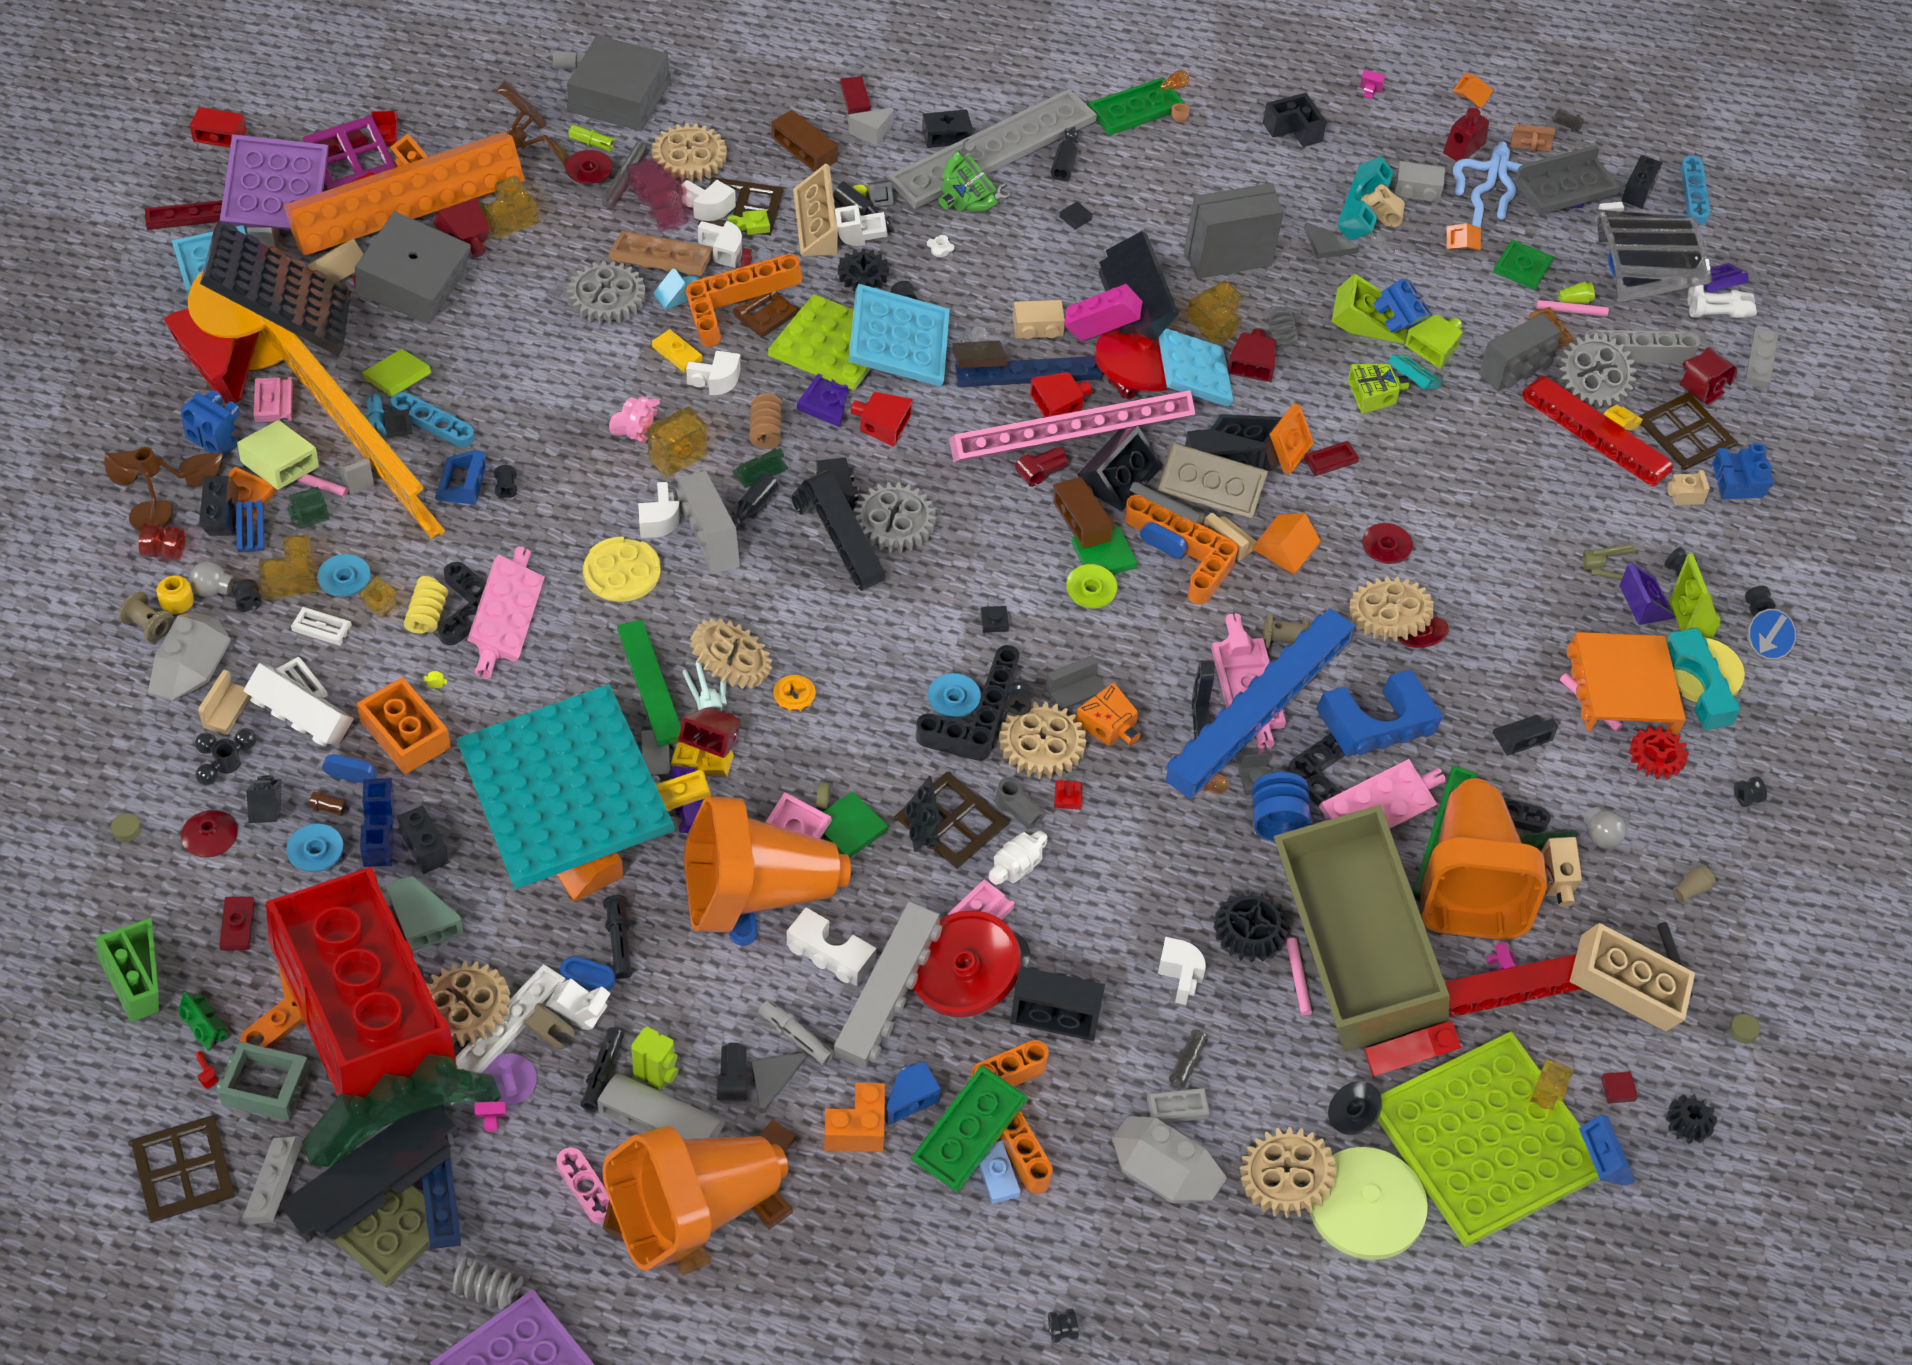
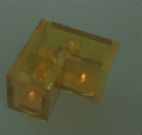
M516 175L494 183L496 201L484 205V213L489 230L496 240L539 224L537 203Z
M1224 280L1189 300L1186 319L1210 341L1220 346L1236 337L1239 317L1235 314L1238 312L1241 293Z
M309 534L284 537L285 558L258 561L264 600L317 593L314 557Z

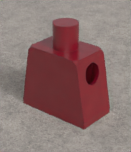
M1469 108L1467 113L1451 127L1443 153L1456 162L1461 159H1468L1486 144L1489 120L1480 115L1479 109Z
M477 198L437 211L433 225L438 231L470 244V252L473 257H479L486 252L482 243H485L488 237L489 227Z
M1260 328L1253 329L1252 334L1241 333L1229 357L1228 374L1271 383L1275 368V340L1266 337V332Z
M706 707L683 716L678 741L725 758L736 744L741 720L732 713H724Z

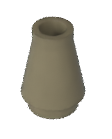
M1706 866L1694 867L1680 884L1673 888V892L1681 902H1684L1691 897L1711 890L1716 880L1713 873Z

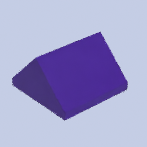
M1633 562L1627 564L1619 587L1638 625L1675 618L1657 579Z

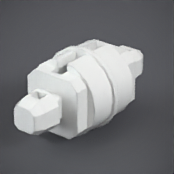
M1041 831L1035 832L1032 835L1023 832L1004 844L1003 848L994 856V867L989 872L990 882L995 885L1001 884L1006 880L1015 883L1033 871V868L1042 860V849L1047 844V835Z

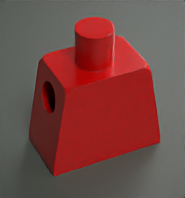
M1068 372L1031 378L1030 395L1044 418L1082 411L1084 397L1092 394V388L1088 381L1076 383Z
M874 392L868 403L854 400L850 413L860 417V430L894 447L912 415L913 399Z

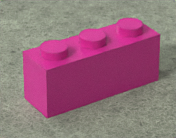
M1127 284L1068 306L1064 325L1082 342L1139 320L1142 300Z

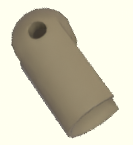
M537 1003L533 1015L523 1021L527 1028L556 1049L567 1048L554 1038L558 1034L566 1032L574 1038L573 1028L542 1003Z

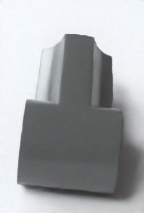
M1005 777L1000 780L995 797L996 806L1001 810L1009 811L1027 829H1032L1038 825L1045 817L1046 812L1022 790L1021 782L1014 777Z

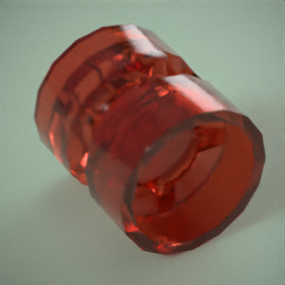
M145 523L141 528L139 536L140 555L153 558L161 555L163 559L179 561L185 549L186 536L184 528L167 526L163 529L162 525Z

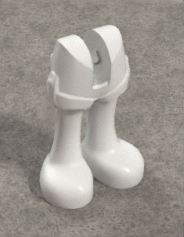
M1693 278L1690 282L1687 300L1688 305H1690L1689 313L1691 317L1700 318L1703 315L1727 314L1731 318H1747L1757 314L1754 294L1731 290L1730 293L1722 294L1707 293L1704 291V285L1700 279Z

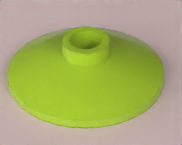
M1085 564L1075 568L1069 574L1066 582V590L1069 597L1076 604L1090 609L1102 608L1110 604L1114 600L1118 588L1114 575L1108 569L1095 564Z

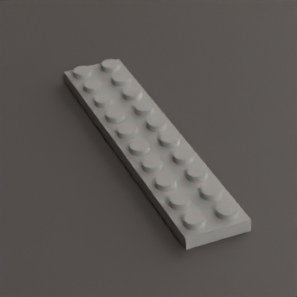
M1068 89L888 175V180L891 181L892 187L916 209L944 195L940 186L944 183L942 175L946 162L957 150L963 148L962 145L966 139H970L965 143L967 150H972L976 145L975 151L967 153L965 155L966 158L970 155L986 175L1065 137L1064 130L1066 128L1071 129L1075 127L1077 131L1095 122L1097 114Z

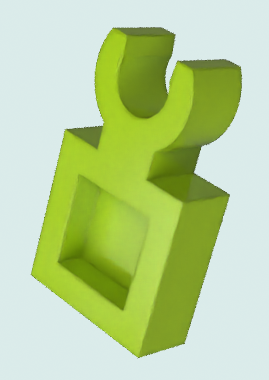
M766 209L742 212L743 217H727V221L735 224L740 231H746L747 235L770 232Z

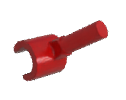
M198 1051L195 1055L203 1071L197 1075V1078L207 1090L216 1084L219 1079L215 1075L214 1068L207 1063L203 1052Z

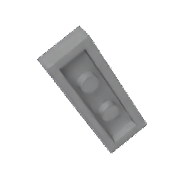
M1755 327L1744 383L1765 388L1769 387L1779 333Z
M296 1136L273 1138L243 1215V1219L248 1223H273L303 1144Z

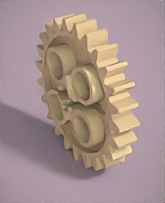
M686 123L683 128L676 124L675 130L668 127V133L661 131V137H655V143H652L654 166L658 167L659 172L664 171L665 177L671 174L672 180L680 177L681 182H684L686 178H689V181L693 183L694 178H697L701 182L702 176L710 179L711 172L718 174V168L723 169V163L726 162L725 140H721L720 134L714 135V129L706 131V125L700 129L697 123L693 127H689V124Z
M1387 576L1385 581L1381 582L1380 579L1375 578V584L1367 581L1366 588L1359 586L1358 592H1353V599H1350V617H1352V623L1357 624V630L1364 629V635L1373 633V639L1383 636L1384 641L1392 637L1397 642L1398 636L1408 640V634L1416 637L1417 630L1424 632L1425 625L1430 626L1431 619H1433L1434 602L1431 601V594H1426V588L1418 589L1419 583L1417 582L1410 585L1409 579L1400 582L1399 577H1396L1394 581H1390V578Z
M713 618L709 622L704 620L702 624H698L690 638L692 640L690 647L694 648L692 654L699 656L697 663H704L705 667L703 669L711 670L712 677L718 675L721 677L722 683L728 680L732 687L736 683H738L741 689L745 685L750 689L754 685L759 686L761 682L765 681L772 669L770 666L772 660L767 658L770 653L763 650L765 644L757 643L758 637H751L749 635L750 630L744 632L740 624L734 627L730 620L727 624L721 618L717 622Z
M1034 702L1033 708L1025 715H1007L1006 723L1002 722L999 748L1003 750V758H1009V766L1018 765V773L1025 769L1027 770V777H1030L1033 772L1037 773L1038 779H1041L1042 774H1046L1049 779H1052V773L1054 772L1062 777L1063 769L1071 772L1072 765L1078 766L1079 758H1083L1086 746V732L1081 730L1082 722H1075V714L1067 716V708L1061 712L1058 711V704L1048 708L1047 702H1044L1043 707H1039Z
M464 961L461 968H457L455 963H453L449 972L441 968L442 976L440 977L431 975L433 983H426L441 1016L445 1017L450 1027L453 1045L456 1041H459L460 1046L464 1047L466 1040H470L473 1045H476V1037L480 1036L483 1040H487V1031L497 1033L495 1024L504 1025L502 1016L509 1015L507 1006L511 1005L509 997L511 994L504 977H500L497 969L491 971L488 964L480 968L478 961L472 967H468L467 962Z
M1288 1127L1286 1134H1282L1281 1130L1276 1128V1136L1272 1137L1268 1132H1265L1266 1140L1264 1142L1258 1138L1255 1139L1257 1148L1247 1147L1249 1156H1242L1243 1165L1245 1166L1240 1167V1172L1243 1176L1241 1177L1242 1187H1245L1246 1196L1252 1198L1254 1206L1261 1203L1262 1212H1266L1271 1207L1273 1216L1276 1217L1280 1210H1282L1285 1217L1288 1218L1290 1212L1295 1210L1297 1216L1301 1217V1209L1305 1208L1308 1212L1312 1213L1311 1204L1315 1203L1321 1207L1323 1205L1321 1196L1330 1198L1329 1188H1335L1334 1178L1337 1177L1335 1157H1332L1330 1147L1325 1148L1323 1139L1315 1140V1133L1312 1132L1305 1137L1303 1128L1297 1134H1293L1291 1127ZM1273 1157H1278V1158H1279L1278 1160H1275V1161L1269 1160V1159H1271V1158H1273ZM1301 1158H1309L1306 1161H1299ZM1271 1183H1278V1185L1274 1187L1268 1186ZM1299 1184H1308L1305 1187H1298Z

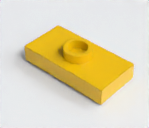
M670 329L652 341V347L684 373H686L688 362L700 363L703 361L702 354Z

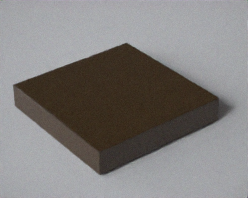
M1000 340L952 343V351L960 369L1007 365V356Z

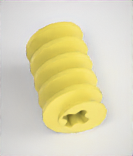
M422 576L416 582L417 585L404 620V627L416 634L436 631L437 623L441 618L440 614L446 602L445 598L448 595L447 588L435 578Z

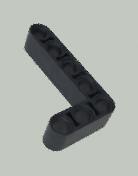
M825 470L804 480L791 496L794 508L796 510L799 509L798 513L800 515L814 509L816 510L856 586L859 585V590L864 591L885 581V572L834 475L829 470Z
M1003 645L996 651L972 724L935 714H922L917 719V743L926 748L981 761L988 758L1005 711L1007 688L1010 684L1014 683L1018 672L1020 654L1018 649L1012 645Z

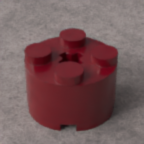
M1707 347L1696 359L1691 358L1685 364L1684 369L1686 372L1679 385L1700 402L1710 405L1725 394L1722 389L1726 384L1731 386L1737 375V368L1714 349Z

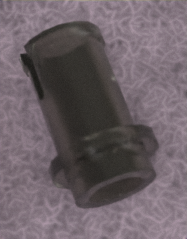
M1560 109L1557 110L1554 116L1556 118L1553 119V123L1568 127L1572 132L1574 130L1579 131L1584 121L1583 118H1580L1579 114L1575 116Z

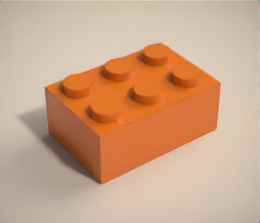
M404 677L357 703L360 722L404 775L451 748L448 729Z

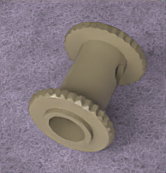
M135 592L122 603L118 618L120 622L128 625L134 621L144 629L145 640L155 643L171 629L174 621L173 614L169 610L156 612L148 606V596L144 592Z
M1268 613L1263 628L1265 647L1269 649L1271 641L1295 643L1299 633L1304 629L1308 630L1310 628L1308 617L1304 616L1302 623L1272 621V613Z

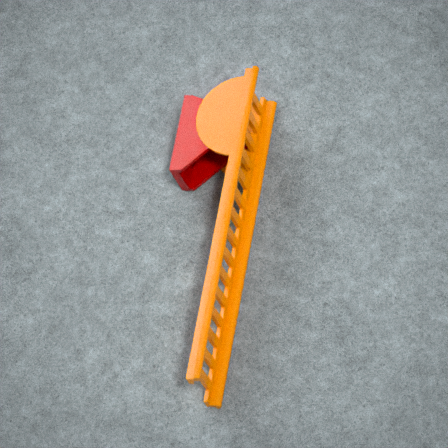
M202 270L190 288L188 308L171 313L163 318L180 349L212 389L219 393L224 404L226 405L231 401L237 403L241 400L249 370L267 368L283 360L363 458H369L372 469L430 539L438 534H444L445 529L416 496L423 490L422 484L298 336L201 285Z

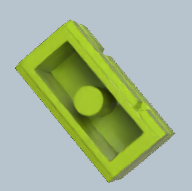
M647 1026L643 1028L631 1045L633 1075L643 1082L648 1081L649 1085L661 1090L667 1083L672 1084L678 1074V1068L675 1067L678 1055L674 1053V1040L663 1034L659 1036V1032Z

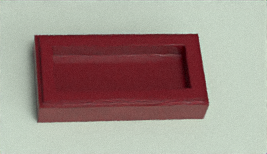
M863 77L840 78V86L848 115L870 111L871 106Z
M1345 441L1304 455V461L1312 473L1318 476L1356 464L1359 461V456L1350 443Z

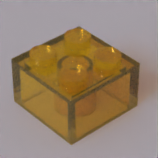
M690 406L676 411L665 419L647 427L649 461L665 478L707 457L706 423Z

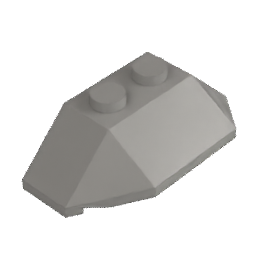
M196 612L177 616L155 655L148 695L174 702L181 699V696L191 693L209 682L231 642L218 618Z
M1127 1116L1112 1137L1121 1171L1171 1203L1212 1202L1227 1180L1225 1174L1204 1147L1157 1118Z

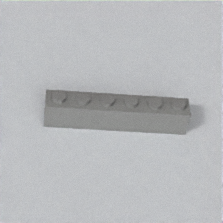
M908 902L834 1045L836 1057L866 1070L870 1062H876L881 1051L879 1045L883 1037L888 1038L894 1025L892 1019L895 1013L900 1014L905 1005V993L908 989L912 990L918 978L916 972L920 964L923 966L926 964L930 955L928 948L931 942H936L941 934L940 914Z

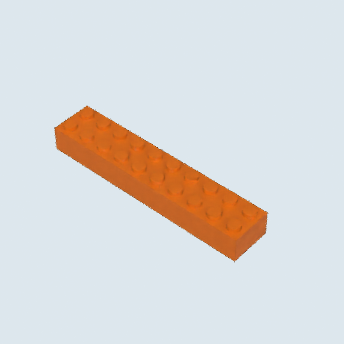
M501 132L283 206L297 249L306 256L347 242L353 238L356 239L381 230L394 211L415 219L524 182L525 179L513 136Z

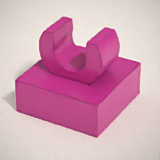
M1364 70L1360 83V88H1364L1365 92L1363 97L1372 99L1374 91L1381 93L1384 87L1385 75Z
M1504 941L1494 946L1497 954H1492L1486 958L1489 965L1499 963V967L1491 972L1519 966L1513 951Z
M505 1101L475 1103V1116L477 1118H484V1130L486 1132H497L498 1117H507Z

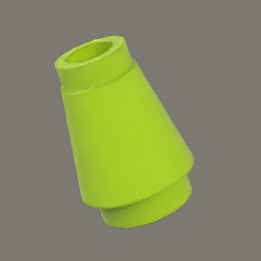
M1586 281L1559 290V301L1573 304H1589L1590 301L1595 300L1592 282L1586 283Z

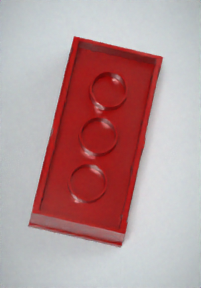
M372 866L266 901L268 942L345 1114L459 1073L450 1027L436 1006L414 960L408 941L404 940L378 886L377 877Z

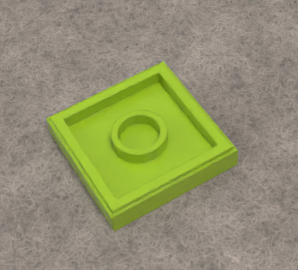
M403 349L398 350L362 372L366 381L391 397L432 373L428 364Z

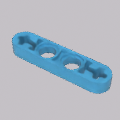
M1687 156L1683 159L1680 169L1687 217L1690 222L1703 225L1708 221L1710 215L1704 166L1700 158ZM1693 180L1698 182L1699 184L1695 185L1690 183L1689 181ZM1697 196L1701 199V201L1694 200L1691 197Z
M399 392L391 398L392 411L411 409L409 411L411 423L458 447H467L473 443L474 431L469 424L409 393ZM420 412H427L429 414L424 418L416 416ZM441 422L449 424L446 428L436 427Z

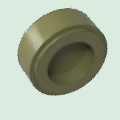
M819 782L816 809L826 810L829 804L830 785L829 783Z
M124 813L113 819L111 830L117 840L128 842L139 836L141 825L135 815Z
M1740 1014L1733 1019L1729 1030L1731 1036L1736 1041L1748 1044L1757 1038L1760 1033V1025L1754 1017L1748 1014Z

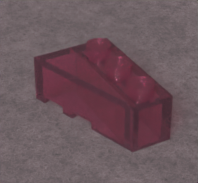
M653 158L626 165L630 186L642 204L647 203L651 209L648 214L650 218L656 217L659 232L685 225L681 200L683 189L680 182L674 180L672 175L667 173L663 166L658 164Z

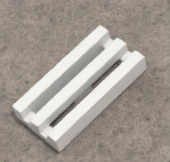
M302 607L291 625L294 632L339 646L343 642V637H346L347 630H350L352 627L351 621L306 607ZM304 617H309L318 621L314 622L311 620L304 619ZM326 623L331 624V625H335V626H338V627H341V628H340V629L333 628V627L327 626Z
M300 657L276 668V670L286 676L288 675L285 671L288 670L297 683L311 691L293 668L297 665L317 690L313 693L322 698L328 696L325 688Z

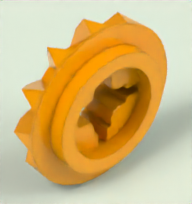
M800 675L785 676L774 686V701L779 704L780 708H787L789 712L792 709H798L801 712L804 707H810L812 701L815 700V686L806 677ZM791 688L796 694H799L798 699L790 695Z

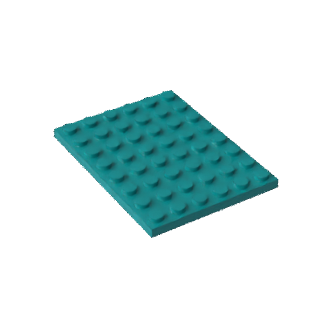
M610 684L456 739L514 890L675 831L670 815Z

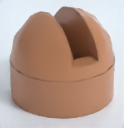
M1186 104L1173 105L1171 111L1172 118L1177 123L1185 122L1189 117V106Z

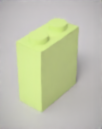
M279 420L237 442L240 461L277 490L319 467L316 447Z

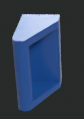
M473 450L448 457L435 499L475 505L486 470L485 451ZM455 467L469 469L464 485L449 488Z
M1601 1114L1579 1128L1601 1181L1620 1185H1629L1635 1182L1608 1116Z

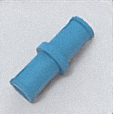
M373 394L374 401L372 402L371 395H368L366 397L368 409L366 419L378 433L381 432V437L384 439L387 433L383 416L385 411L382 408V397L378 394Z

